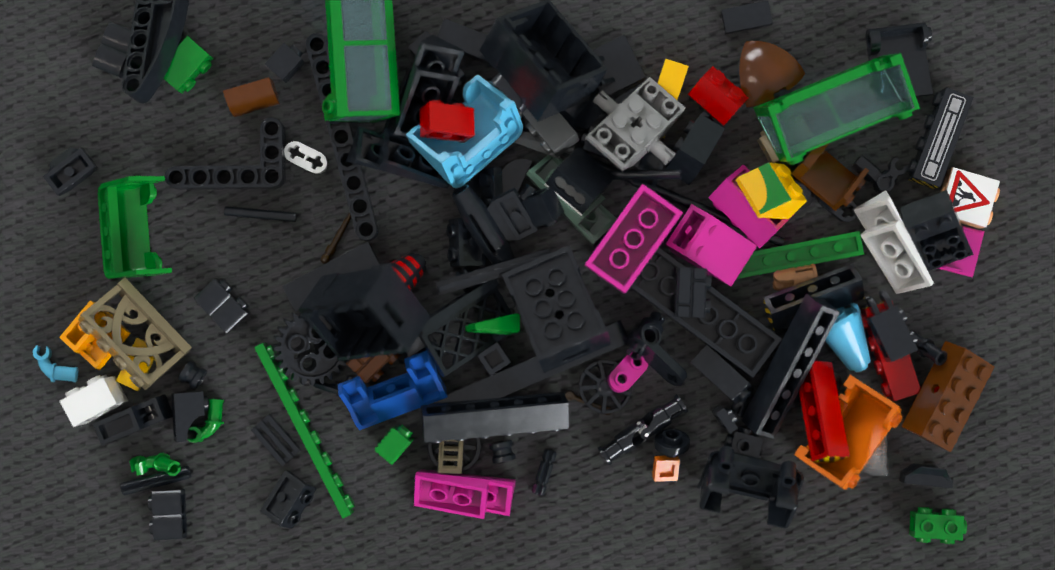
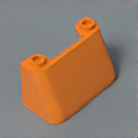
M849 375L843 384L847 387L844 392L845 395L842 393L839 395L850 457L833 463L812 462L809 445L806 447L800 445L794 454L806 465L844 490L849 487L853 489L860 479L859 473L892 427L896 428L903 417L900 414L901 408L852 375Z

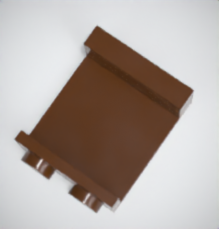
M828 143L808 151L803 161L797 165L791 174L836 211L842 205L848 206L855 198V195L852 193L854 190L856 192L859 191L866 183V180L863 178L869 170L865 167L855 176L825 150L829 145Z

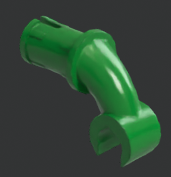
M208 399L207 421L205 420L207 424L203 427H190L189 430H195L198 435L195 439H187L189 442H202L205 438L214 434L221 424H224L222 422L224 400Z
M159 453L158 455L146 458L144 456H136L129 461L131 472L136 471L137 476L145 474L148 468L164 471L170 476H176L181 470L180 463L172 460L167 453Z

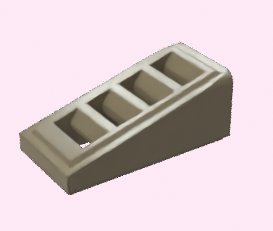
M464 440L457 441L459 442L458 446H444V441L439 443L438 473L462 474ZM444 451H458V456H445ZM444 461H458L457 466L443 465Z

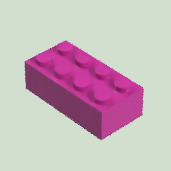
M642 184L584 266L625 294L683 212Z

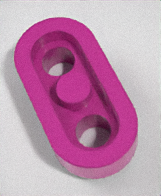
M633 352L630 355H626L608 375L607 382L610 389L617 393L628 390L648 368V363L644 357L641 356L639 360L640 366H635L633 363L634 359L630 358ZM619 375L625 379L623 384L618 381Z

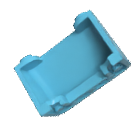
M478 74L464 85L462 93L465 100L462 104L465 107L474 108L475 136L465 143L420 137V124L413 127L406 134L409 142L454 188H460L515 142L523 132V123L515 102L511 101Z

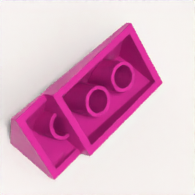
M420 469L415 474L414 506L480 519L485 518L486 512L510 516L516 479L471 474L438 473V471Z

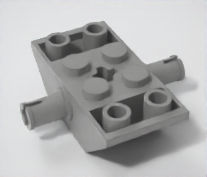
M651 77L642 83L622 103L617 104L605 91H601L595 97L593 103L598 105L608 116L585 139L618 168L624 170L634 166L649 151L659 158L664 165L672 160L676 153L660 140L684 112L685 107Z

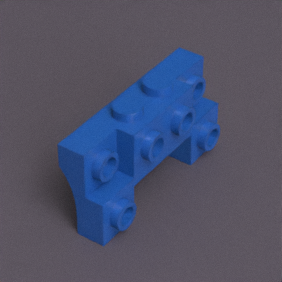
M427 351L404 359L407 373L367 387L360 376L337 384L339 397L346 405L354 424L359 430L418 409L421 405H428L448 397L446 386L438 375L436 365Z

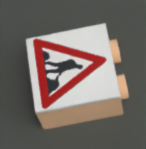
M953 167L946 171L941 192L948 191L961 224L981 229L986 228L992 220L993 211L991 210L993 203L997 201L1000 193L998 188L1000 181Z

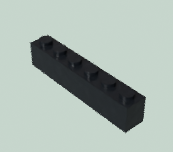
M806 294L741 419L755 434L772 439L775 438L840 313V311L825 300Z
M564 392L421 405L422 434L425 443H440L446 440L463 441L467 438L477 437L485 439L497 435L512 436L517 433L534 434L538 431L548 430L556 432L569 428V403Z

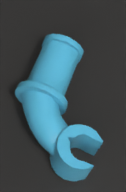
M37 345L33 349V356L37 359L41 371L50 378L51 382H55V380L77 382L78 367L52 364L50 362L52 351L48 346H46V353L43 356L39 354L40 346Z

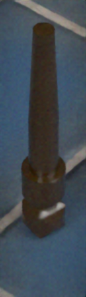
M350 213L337 231L331 244L327 246L326 253L320 259L321 263L326 264L330 262L331 255H334L337 250L335 248L351 219Z

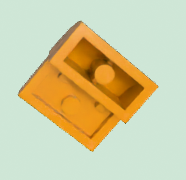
M90 300L59 338L74 352L83 356L95 369L101 370L112 355L108 351L103 352L98 347L95 337L91 333L89 335L80 328L78 320L80 314L95 303ZM100 311L95 314L94 320L98 326L105 327L107 323L101 318L108 316L113 319L114 315L106 311ZM121 324V339L123 343L131 333ZM112 332L107 335L112 339Z

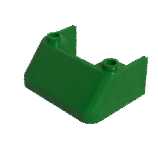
M127 176L102 183L99 186L98 206L103 270L107 279L172 273V268H162V259L156 252H150L147 205L151 204L157 195L154 184L165 181V176Z

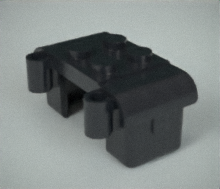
M724 446L720 451L710 453L697 486L698 489L701 486L699 506L703 510L720 513L722 494L728 495V492L768 501L767 525L786 529L790 526L798 508V496L804 482V477L796 469V463L793 461H784L781 465L767 460L735 454L733 448Z

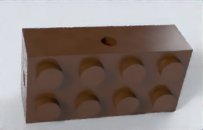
M945 341L941 350L948 354L946 362L942 365L933 364L901 427L927 442L951 452L995 366L970 350Z

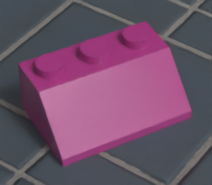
M743 164L726 178L708 198L718 210L722 211L730 219V222L735 227L739 228L747 236L749 241L761 248L789 219L757 217L735 181L737 177L750 172Z

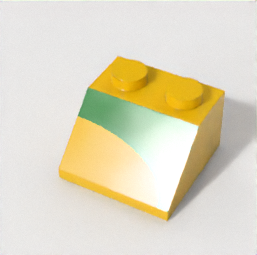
M767 163L737 177L735 180L758 218L790 219L807 202L802 188L794 181L790 169L784 164Z

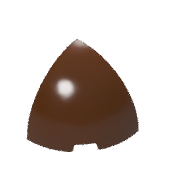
M745 42L740 57L739 74L741 89L748 97L745 102L746 107L757 106L773 100L774 93L784 89H792L804 77L805 72L791 54L768 42Z

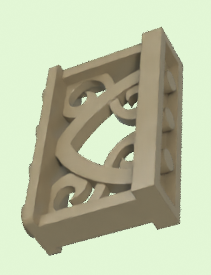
M123 278L114 288L80 314L78 319L80 328L88 335L91 333L97 340L96 344L103 352L108 351L114 357L113 361L116 366L121 370L125 369L131 375V381L138 388L142 387L144 390L148 389L192 348L126 278ZM117 294L122 297L116 310L105 305ZM134 310L138 314V317L136 319H131L124 316L123 314L125 312L128 316H130V311ZM100 311H106L114 315L113 319L108 316L101 318L107 323L105 327L98 326L94 320L95 314ZM122 321L131 325H138L144 322L149 325L145 333L147 348L131 347L122 343ZM112 332V339L107 335ZM152 334H157L160 337L159 341L154 340L156 346H153L150 336ZM172 350L175 355L162 366L159 355ZM128 356H132V357H135V358H134V360L132 361ZM153 356L156 362L155 371L150 374L143 373L139 368V363L145 362L148 368L150 365L149 357Z

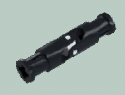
M676 394L673 400L664 406L659 405L643 418L615 435L614 440L603 447H598V450L606 462L611 465L614 459L638 447L651 436L670 425L677 416L683 412L686 414L688 409ZM637 431L640 433L637 437H633Z

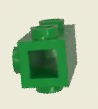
M918 507V511H910L909 535L916 538L917 542L930 543L931 539H940V543L955 544V540L963 541V534L967 532V522L964 520V516L956 514L957 510L942 508L940 513L932 512L933 508Z

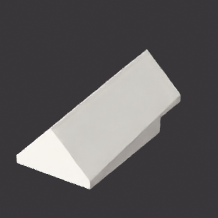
M886 190L854 209L855 214L865 228L861 237L896 294L929 287L934 284Z

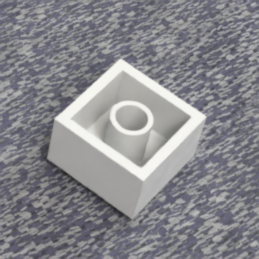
M99 375L86 382L88 386L76 387L65 393L66 398L62 399L60 403L73 427L87 424L128 402L119 382L116 381V376L107 377V375H103L100 377Z

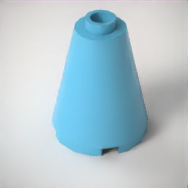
M851 303L850 308H844L843 306L837 309L840 313L825 342L849 371L861 372L868 368L871 359L858 304Z

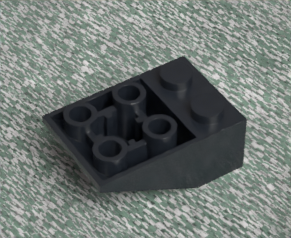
M947 190L900 207L906 229L927 271L974 255Z

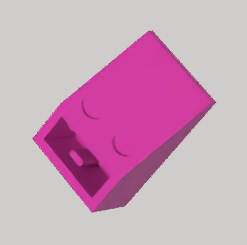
M691 204L666 243V246L672 253L698 268L707 269L708 274H711V276L730 287L757 248V245Z

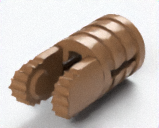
M815 264L774 272L773 288L784 290L818 277Z

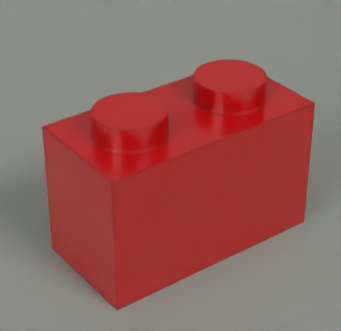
M714 66L701 77L688 93L690 97L723 126L748 99L741 88L735 86Z
M432 100L420 109V137L465 143L475 136L474 108L465 107L462 103L450 105L443 104L440 100Z

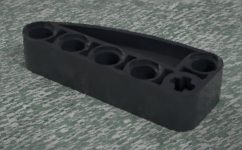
M136 0L122 80V90L138 103H146L153 97L171 65L182 36L189 0Z

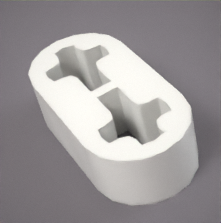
M290 142L284 149V155L287 160L314 174H321L328 167L326 156L300 142ZM299 146V151L305 154L304 158L295 156L292 159V154L289 152L290 149H296ZM309 157L313 159L321 157L320 161L323 163V166H317L316 169H313V164L307 160Z

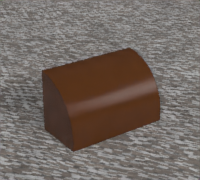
M269 77L223 91L233 117L280 104L274 82Z

